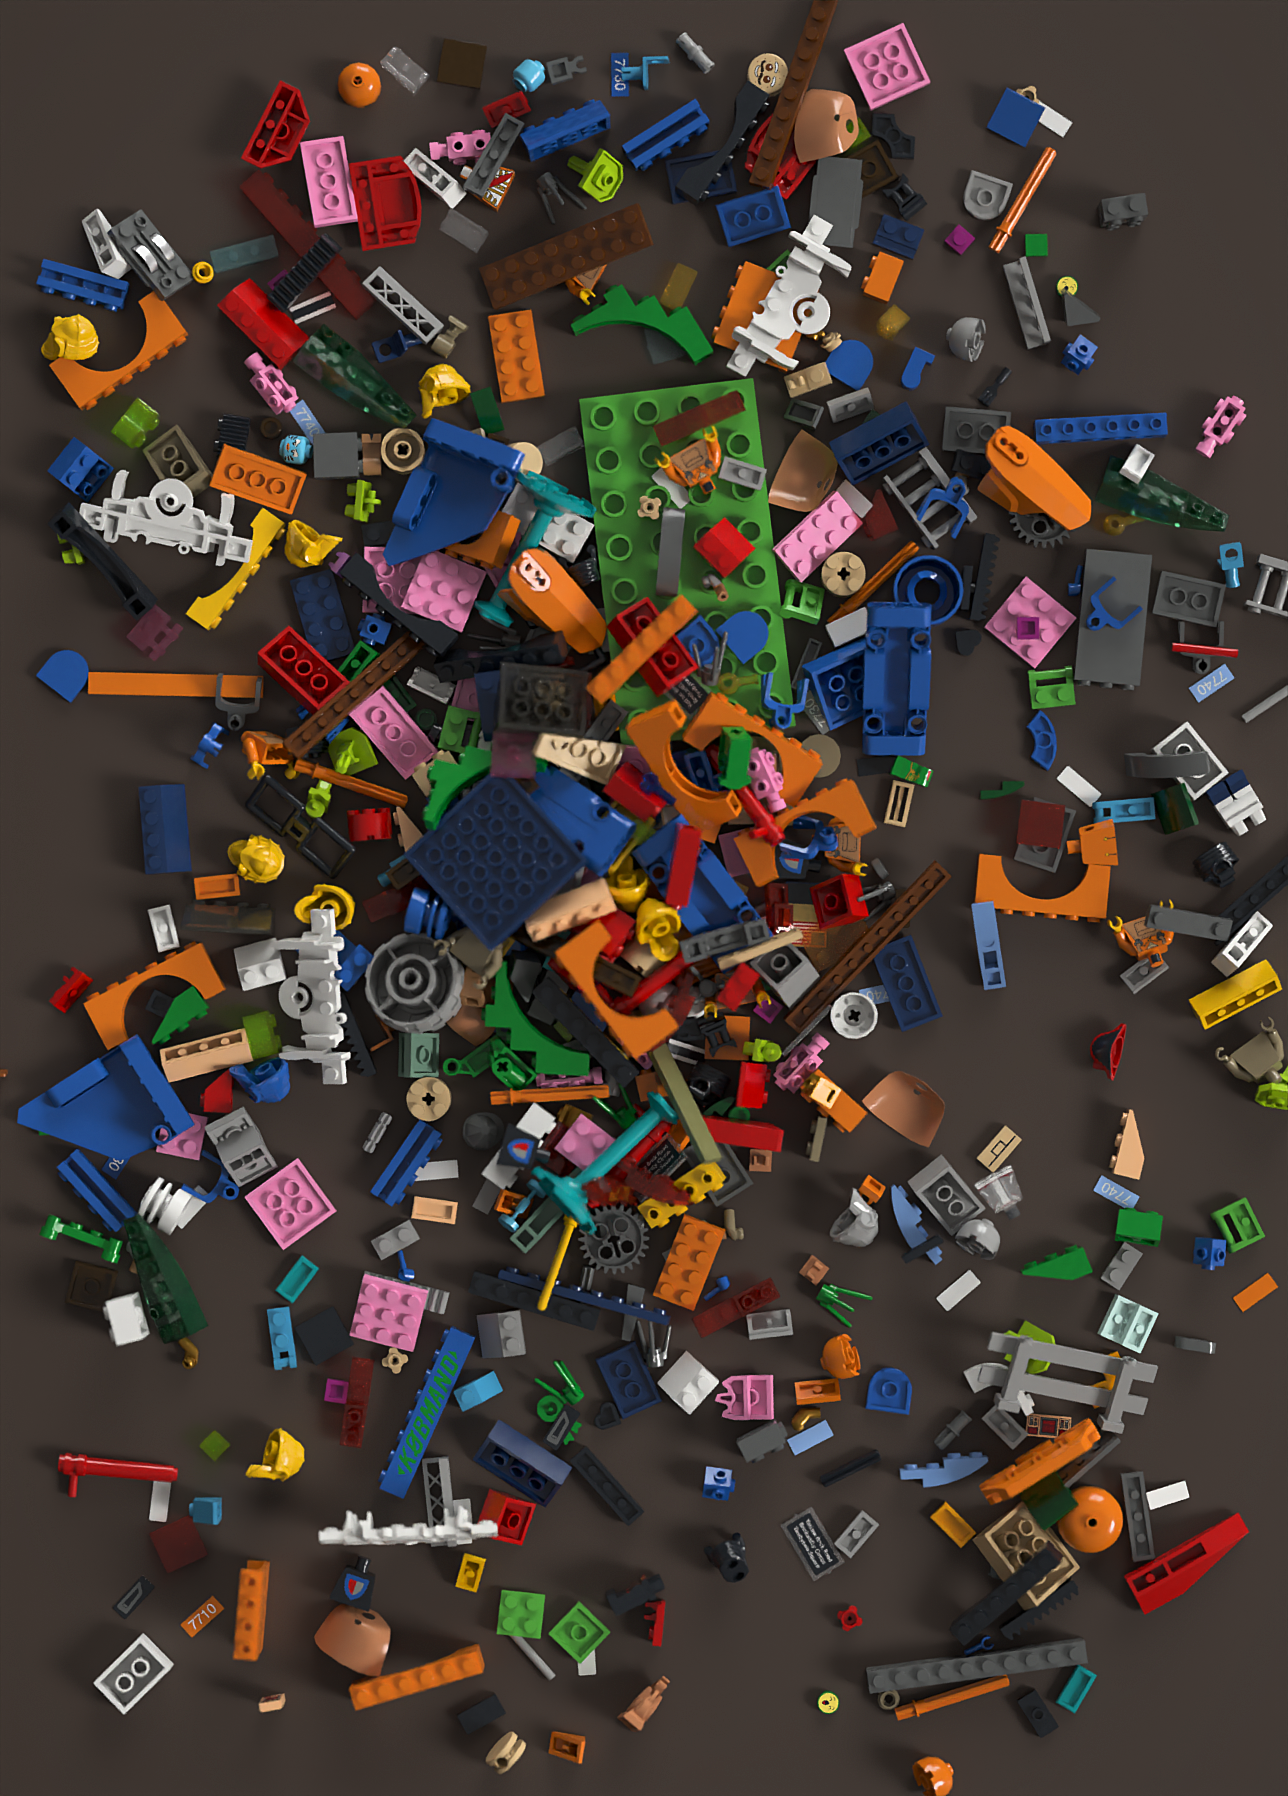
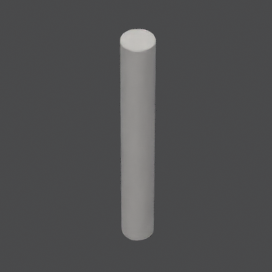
M1288 685L1243 714V720L1246 723L1286 697L1288 695Z
M510 1636L549 1681L555 1677L553 1671L523 1637Z

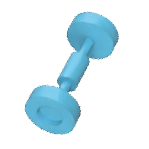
M530 1179L526 1184L532 1192L527 1198L524 1197L515 1208L516 1211L511 1218L506 1214H502L498 1219L506 1229L513 1233L519 1229V1225L514 1221L515 1218L526 1210L531 1203L532 1197L536 1194L544 1198L546 1195L534 1179Z

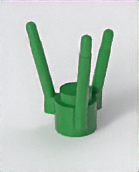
M619 1083V1088L628 1108L622 1106L617 1111H614L602 1098L593 1096L592 1099L615 1119L624 1130L636 1121L634 1114L637 1111L632 1106L625 1088Z
M832 1283L830 1286L824 1284L816 1298L820 1301L819 1305L825 1307L848 1328H851L852 1325L830 1306L835 1303L850 1312L854 1311L852 1307L837 1299L838 1293L836 1292L866 1300H872V1297L837 1287Z
M554 1361V1366L567 1383L562 1389L564 1394H560L538 1378H535L534 1381L559 1398L563 1404L569 1402L571 1406L575 1405L585 1394L575 1382L564 1362L560 1361L558 1364L557 1361Z

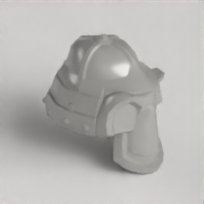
M852 1188L850 1192V1207L834 1222L830 1230V1237L834 1242L864 1247L873 1242L874 1237L878 1233V1214L876 1210L872 1209L863 1200L857 1189Z

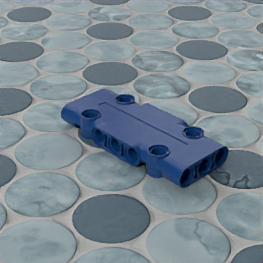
M871 602L867 604L866 648H864L862 686V753L909 756L925 754L931 673V605L928 603ZM874 633L882 635L879 640H872L870 637ZM922 633L926 635L922 641L914 639L917 634ZM872 717L879 719L875 724H869L867 721ZM914 718L922 719V722L918 725L911 723Z
M547 765L545 773H532V771H529L540 786L539 789L529 796L577 848L583 847L581 853L589 861L585 867L598 876H603L635 832L636 823L601 801L593 792L553 766ZM509 771L510 775L513 778L522 772ZM609 811L606 818L600 819L602 812Z
M682 814L674 817L631 851V854L657 886L658 891L663 897H665L677 823L690 825ZM700 840L688 906H682L681 910H677L680 920L694 937L723 927L761 919L748 902V898L713 852ZM656 867L664 869V874L660 878L653 876V870ZM744 910H751L752 916L749 920L744 921L741 919V913ZM768 928L769 936H774V934ZM745 945L742 947H738L735 949L727 950L709 956L718 966L716 960L717 958L737 951L739 949L745 948L749 945ZM738 964L723 969L721 971L723 974H725Z

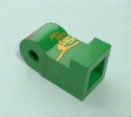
M896 756L889 775L927 788L934 771L901 756Z

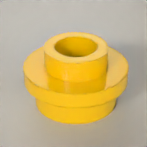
M198 262L192 268V276L198 283H208L213 278V268L206 262ZM199 270L204 271V277L199 274Z

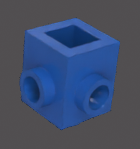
M1080 335L1074 344L1069 342L1062 352L1065 357L1060 363L1065 365L1068 370L1079 375L1083 368L1088 370L1094 361L1091 357L1098 347Z
M373 613L372 616L367 615L366 619H361L357 630L360 631V637L363 638V642L375 646L377 643L385 646L392 624L385 622V617ZM372 627L378 628L375 633L370 632Z
M1195 1237L1193 1264L1202 1265L1201 1269L1215 1270V1266H1224L1226 1240Z
M706 1466L702 1497L728 1501L729 1493L734 1492L735 1479H731L732 1470Z

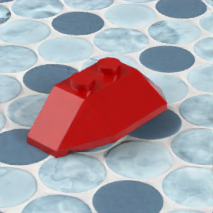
M281 80L279 81L241 157L242 160L260 169L291 161L310 123L299 89Z

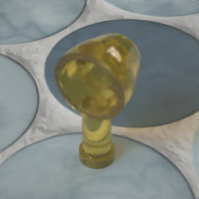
M1142 511L1126 517L1111 514L1104 520L1103 527L1107 534L1118 536L1124 531L1125 526L1140 521L1143 522L1145 518ZM1113 520L1119 522L1118 528L1112 527L1111 522Z
M724 673L719 677L717 686L723 694L731 695L738 690L739 686L759 684L758 675L755 673L754 675L737 678L733 673ZM726 679H730L732 681L731 687H726L724 685V681Z

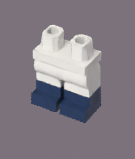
M1242 769L1204 792L1227 829L1231 828L1238 837L1248 831L1243 819L1249 816L1255 826L1266 820L1261 810L1263 805L1247 781Z

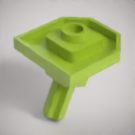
M601 148L592 162L589 161L587 163L576 156H572L568 161L567 166L583 175L578 187L600 203L613 198L623 181V165Z
M355 727L339 732L328 746V752L334 769L341 774L351 776L378 764L368 736L365 732Z
M1288 1066L1283 1074L1280 1073L1282 1081L1279 1084L1270 1083L1258 1087L1254 1099L1256 1102L1264 1107L1288 1110Z
M1026 1320L1018 1334L1012 1331L1004 1333L1005 1335L1015 1337L1024 1335L1035 1341L1056 1345L1054 1336ZM1006 1354L1004 1359L1011 1362L1012 1354ZM1029 1358L1026 1372L1036 1374L1045 1371L1051 1362Z

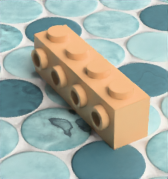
M601 878L547 900L525 923L533 941L536 942L599 916L606 915L615 911L616 907L605 879Z
M245 1028L160 1050L161 1062L168 1083L253 1061L251 1044Z

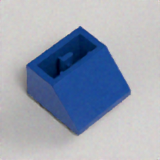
M73 437L47 472L88 503L114 468Z

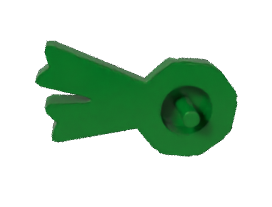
M547 1395L538 1402L537 1412L544 1421L555 1422L564 1405L556 1396ZM576 1421L571 1430L577 1434L578 1428L582 1424ZM570 1431L563 1440L565 1445H567L569 1441L574 1440V1437L570 1433Z

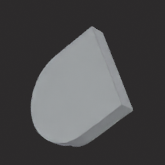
M972 170L963 195L965 209L972 217L978 220H992L998 217L1007 204L1013 184Z

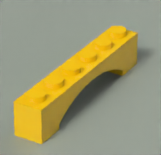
M264 508L261 509L250 524L253 528V544L249 562H244L236 575L220 590L205 598L198 596L186 613L208 631L211 627L215 629L222 619L219 616L224 610L228 611L234 603L232 598L237 592L240 594L247 585L245 581L250 574L253 576L260 567L258 563L261 558L268 557L273 549L271 547L275 539L279 541L286 531L284 529L285 523Z

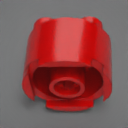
M390 808L377 809L378 813H376L375 809H363L362 814H360V810L347 811L349 842L391 839Z

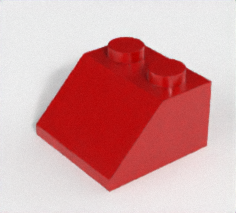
M725 517L710 529L693 547L723 579L732 573L756 549Z
M842 873L810 888L819 929L823 930L852 924L869 916L865 900L857 901V898L864 895L859 875Z
M489 1489L477 1525H479L480 1521H492L493 1524H497L498 1536L489 1538L522 1545L536 1504L505 1492Z

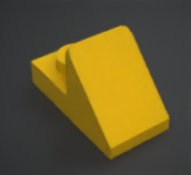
M464 1553L455 1587L477 1592L486 1559Z

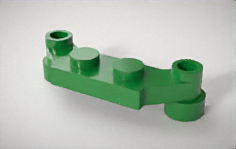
M496 1027L497 1033L495 1036H500L507 1044V1032H503L501 1027ZM490 1039L462 1060L455 1058L447 1059L443 1063L444 1072L450 1076L471 1074L473 1078L489 1067L488 1051H490ZM451 1062L455 1063L456 1069L454 1071H451L448 1068V1065Z
M48 1215L45 1226H42L39 1235L56 1240L58 1232L103 1248L101 1258L118 1263L119 1251L123 1241L112 1237L108 1240L103 1237L104 1233L91 1229L88 1232L82 1229L83 1225L72 1221L70 1225L60 1222L61 1218Z

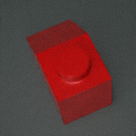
M229 1069L205 1089V1094L201 1093L200 1107H204V1112L232 1113L234 1077L230 1075Z

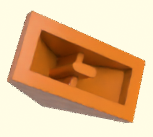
M501 1188L494 1209L513 1215L518 1204L524 1197L527 1198L528 1196ZM533 1198L530 1200L531 1203L526 1210L517 1217L527 1219L534 1201Z
M552 1732L548 1753L576 1763H582L585 1736Z

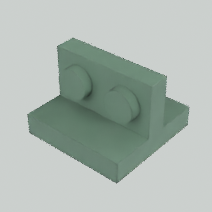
M399 1033V1077H439V1033Z

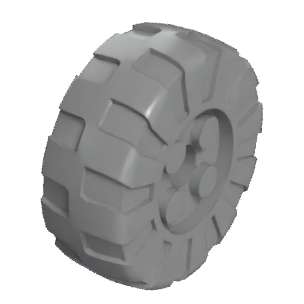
M404 933L393 937V940L387 944L383 943L374 953L375 956L372 962L368 964L365 978H367L365 993L374 1013L388 1026L406 1033L423 1034L425 1031H436L445 1026V1023L451 1017H455L462 1006L460 992L463 987L465 972L462 961L449 951L450 947H447L445 955H439V951L444 947L438 946L434 949V943L437 940L435 936L428 938L426 933H420L419 935Z

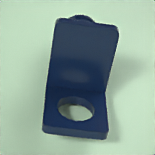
M398 330L391 337L375 341L371 345L377 362L383 363L401 357L409 347L423 344V342L413 333L403 335L402 331ZM380 345H388L391 349L390 355H381L379 352Z

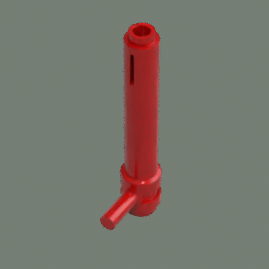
M713 744L705 751L709 763L716 773L719 774L721 773L718 768L719 746L716 747ZM746 785L740 789H732L742 808L755 824V830L750 831L748 837L751 840L763 837L764 842L771 847L782 842L785 839L784 830L781 826L776 825V819L772 814H768L749 786Z
M681 951L641 981L632 998L623 995L613 1000L601 983H598L595 989L609 1008L629 1016L634 1008L696 961L685 964ZM604 1020L608 1027H611L606 1020Z
M636 1103L633 1105L637 1111L635 1115L640 1118L645 1111ZM662 1120L604 1174L587 1194V1204L592 1209L601 1206L652 1146L661 1141L662 1135L665 1132H669L672 1128V1123Z
M73 1453L60 1454L58 1472L69 1475L68 1497H76L78 1476L96 1475L167 1483L177 1481L178 1468H174L173 1465L93 1458L85 1454L73 1456Z

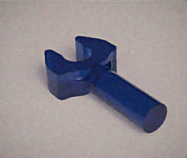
M647 772L642 776L645 781L639 785L645 794L655 793L671 806L676 802L675 797L658 785L657 775Z

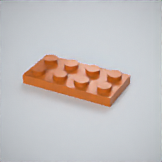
M531 309L488 316L502 403L545 397Z
M224 444L209 486L292 515L307 474L306 472Z
M684 1214L653 1295L694 1311L724 1236L725 1229Z

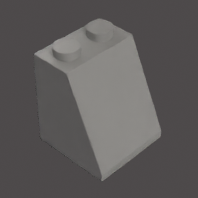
M792 943L761 954L749 963L774 994L790 1010L821 979L810 961Z

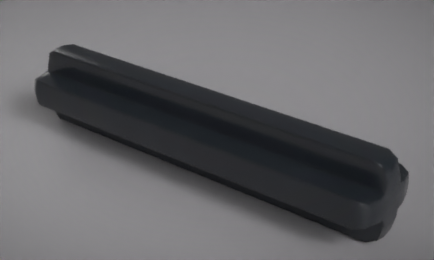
M875 1449L820 1476V1480L824 1487H828L881 1461V1456L878 1450Z

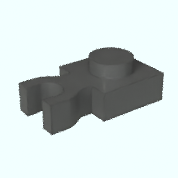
M583 55L576 57L571 62H568L567 57L546 62L552 85L572 80L573 73H587L586 67L580 69L576 66L578 62L584 61Z

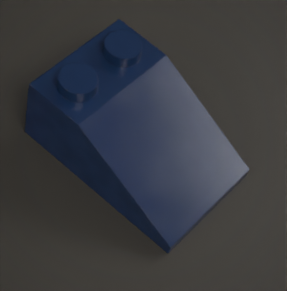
M519 669L474 674L484 742L496 740L498 732L517 737H528Z

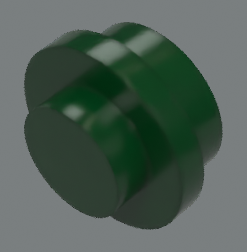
M421 709L415 716V723L422 730H431L437 723V716L431 709Z

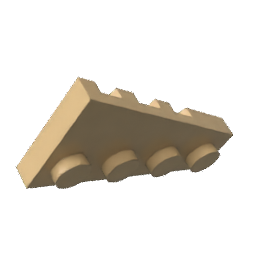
M541 733L532 753L607 785L614 775L626 745Z

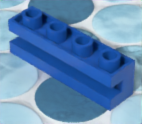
M694 99L622 145V150L635 171L639 169L644 171L653 165L652 161L656 158L663 159L671 153L670 149L677 145L680 148L690 141L689 137L695 133L699 136L708 130L707 126L710 120L700 109L697 100Z
M43 259L41 276H38L36 283L41 287L42 292L54 294V291L62 293L63 298L75 300V297L84 299L83 303L91 306H96V303L105 305L104 309L117 312V309H124L130 287L128 282Z
M419 1119L370 1192L383 1199L391 1207L394 1203L399 1205L406 1195L403 1193L407 1185L411 1187L418 1176L415 1173L418 1168H424L430 1160V1157L427 1155L431 1149L436 1151L443 1141L440 1138L442 1133Z
M76 1149L57 1167L60 1170L58 1175L66 1183L68 1181L71 1182L74 1186L72 1189L80 1199L84 1197L89 1202L87 1206L95 1215L98 1213L104 1219L102 1223L109 1231H119L137 1214L132 1206L80 1149Z

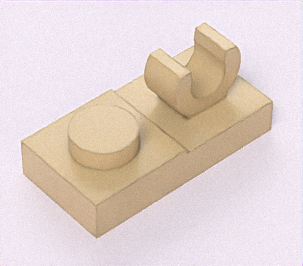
M826 362L784 377L791 398L832 383Z

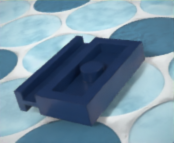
M884 214L872 245L913 260L924 229Z

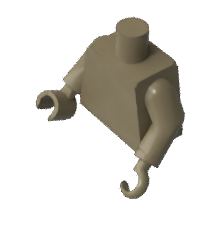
M468 926L455 931L446 937L445 941L437 940L434 943V949L438 946L444 947L439 951V955H445L447 947H450L449 951L481 976L480 981L483 984L477 985L475 981L473 982V986L477 989L484 988L486 980H490L502 966L501 949L503 942L493 952H490Z
M1268 1016L1271 1023L1267 1027L1260 1020V1026L1267 1030V1033L1262 1031L1229 1057L1227 1055L1218 1056L1219 1051L1224 1050L1223 1047L1215 1051L1216 1059L1224 1060L1223 1064L1236 1078L1247 1082L1254 1081L1257 1084L1262 1083L1266 1079L1269 1083L1279 1084L1282 1081V1077L1277 1071L1282 1068L1281 1060L1284 1057L1283 1042L1277 1030L1273 1029L1274 1021L1271 1017Z

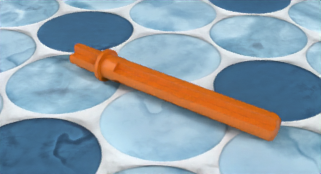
M1050 147L1045 148L1002 224L996 228L997 233L988 246L989 249L999 253L1008 237H1012L1011 232L1056 156L1054 149Z
M910 541L844 604H840V608L827 622L831 623L856 611L868 597L918 551L919 547L916 543Z
M299 759L296 760L293 769L312 776L311 779L315 777L404 808L408 801V796L346 774H341L335 770L320 766L319 762L314 764Z
M608 1085L526 1090H513V1088H510V1091L491 1092V1105L511 1104V1106H514V1103L592 1099L593 1096L607 1098L609 1097Z
M1007 1675L994 1676L916 1702L912 1700V1703L894 1708L898 1721L916 1715L920 1717L919 1714L1010 1685Z

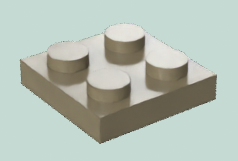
M817 1116L816 1120L812 1119L810 1133H813L812 1142H807L805 1152L806 1155H809L808 1159L811 1161L819 1162L827 1122L826 1117Z

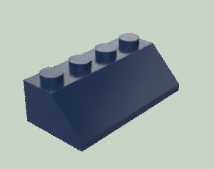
M906 401L829 442L837 462L852 485L930 445Z
M185 784L139 787L145 873L153 875L192 871Z
M501 1420L497 1421L472 1459L545 1508L572 1469L563 1460L552 1455L546 1449L540 1447Z

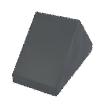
M1063 288L1061 291L1064 321L1067 326L1094 323L1101 319L1097 312Z
M792 398L783 418L811 431H815L824 408Z

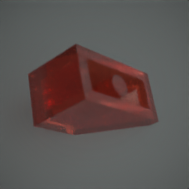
M881 489L876 490L871 503L873 506L868 511L864 521L866 525L863 526L867 538L871 537L873 541L898 530Z

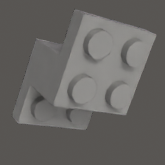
M244 1107L205 1127L207 1134L217 1148L223 1165L238 1187L278 1167L268 1151L259 1129Z

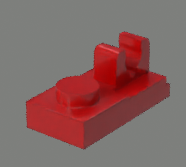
M522 90L482 108L491 128L499 125L505 113L516 118L531 111L528 100Z
M75 967L71 968V971L74 972L72 977L69 979L64 976L63 981L65 984L49 1000L53 1006L63 1013L72 1006L94 981Z
M661 1599L658 1602L647 1601L645 1607H651L655 1610L652 1614H644V1619L654 1621V1626L649 1628L648 1639L653 1640L652 1646L661 1647L665 1600Z

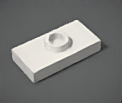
M170 905L149 909L148 913L158 952L179 948L180 944Z

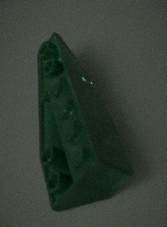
M325 324L302 345L293 360L295 364L327 389L352 405L386 422L405 429L417 416L355 347Z
M1112 455L1110 456L1094 501L1157 523L1195 530L1225 532L1229 515L1148 469L1137 484L1119 473L1126 461Z
M140 1214L124 1219L123 1222L145 1302L163 1343L167 1344L191 1336L207 1327L208 1323L181 1267L167 1246Z

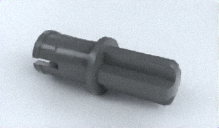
M961 1410L950 1424H946L947 1427L934 1440L935 1445L943 1450L956 1436H960L959 1432L972 1419Z

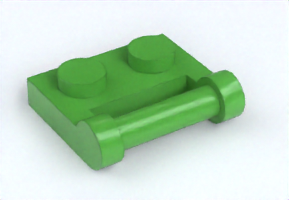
M794 579L787 580L785 584L786 595L784 605L780 609V615L783 618L793 617L817 625L825 589L804 582H798ZM795 592L801 593L798 607L792 606Z
M1065 666L1064 669L1037 672L1035 670H1028L1032 710L1076 705L1072 666ZM1065 677L1066 684L1036 687V680Z
M448 705L438 749L457 754L465 752L466 747H462L461 744L468 718L474 720L468 746L476 748L482 727L480 712Z
M1246 1197L1210 1214L1228 1245L1226 1248L1229 1254L1265 1237ZM1228 1213L1241 1238L1239 1242H1235L1223 1218Z

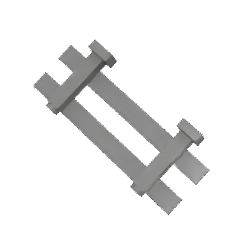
M991 1332L987 1349L1012 1354L1009 1369L982 1364L977 1381L1003 1387L1001 1393H995L993 1400L997 1408L1001 1410L1019 1413L1021 1404L1017 1397L1020 1390L1105 1407V1414L1099 1413L1097 1423L1101 1430L1122 1434L1124 1424L1121 1421L1123 1411L1144 1415L1148 1402L1147 1397L1128 1394L1132 1380L1153 1383L1158 1366L1138 1362L1134 1358L1127 1356L1118 1358L1035 1341L1024 1335L1015 1337ZM1029 1358L1116 1375L1112 1390L1029 1374L1025 1373Z

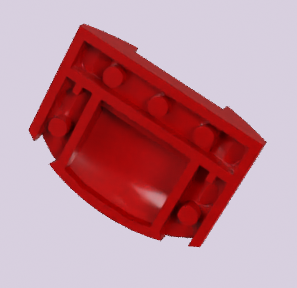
M773 114L761 125L749 146L745 169L751 174ZM795 124L772 186H779L784 200H787L818 161L816 159L802 163L799 162L794 142Z
M401 156L349 163L363 251L411 244L416 241L415 237L421 224V197L414 174Z

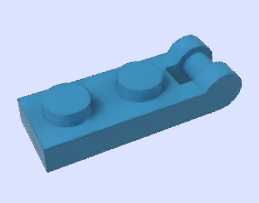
M1154 797L1092 803V809H1095L1094 823L1113 819L1114 823L1155 819ZM1103 808H1110V816L1104 817Z
M289 1306L267 1309L275 1370H282V1367L288 1366L290 1368H297ZM288 1351L289 1358L281 1359L280 1352Z

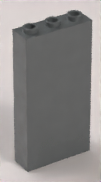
M1095 549L1085 550L1073 668V681H1078L1077 685L1090 686L1091 683H1099L1101 688H1112V685H1121L1122 690H1134V687L1140 686L1152 555ZM1114 576L1117 580L1099 595V600L1107 613L1114 619L1123 621L1139 606L1143 609L1121 629H1115L1107 623L1100 630H1090L1087 627L1086 620L1096 610L1091 603V596ZM1093 618L1091 624L1098 626L1099 619Z

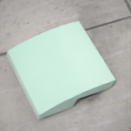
M1115 1294L1097 1334L1141 1353L1158 1313Z

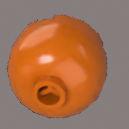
M350 64L343 69L338 78L339 94L343 101L352 107L362 108L372 104L380 95V77L375 69L367 64Z
M847 1334L831 1338L825 1344L822 1352L823 1357L820 1358L823 1369H827L832 1376L839 1379L858 1376L859 1373L856 1371L860 1370V1359L855 1346L851 1349L848 1341L852 1339Z
M928 1756L914 1763L915 1765L912 1766L913 1775L918 1786L922 1784L926 1790L922 1792L924 1796H946L950 1792L954 1772L949 1763H945L942 1759L935 1756Z

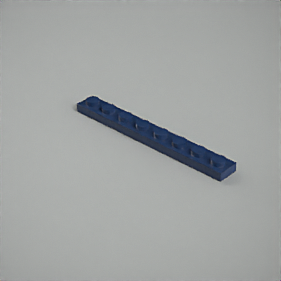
M507 1266L506 1269H500L498 1275L499 1279L542 1291L546 1282L541 1280L538 1274L528 1272L527 1275L519 1273V1269ZM555 1280L551 1292L663 1325H668L671 1317L666 1315V1310L655 1307L653 1311L645 1309V1304L634 1301L630 1305L624 1303V1299L617 1296H612L611 1299L605 1298L602 1292L591 1290L590 1293L584 1292L581 1286L574 1284L566 1287L561 1285L560 1280Z

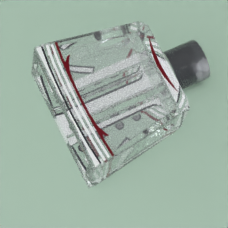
M1010 1164L973 1184L995 1213L1004 1210L1009 1220L1021 1214L1015 1203L1023 1199Z

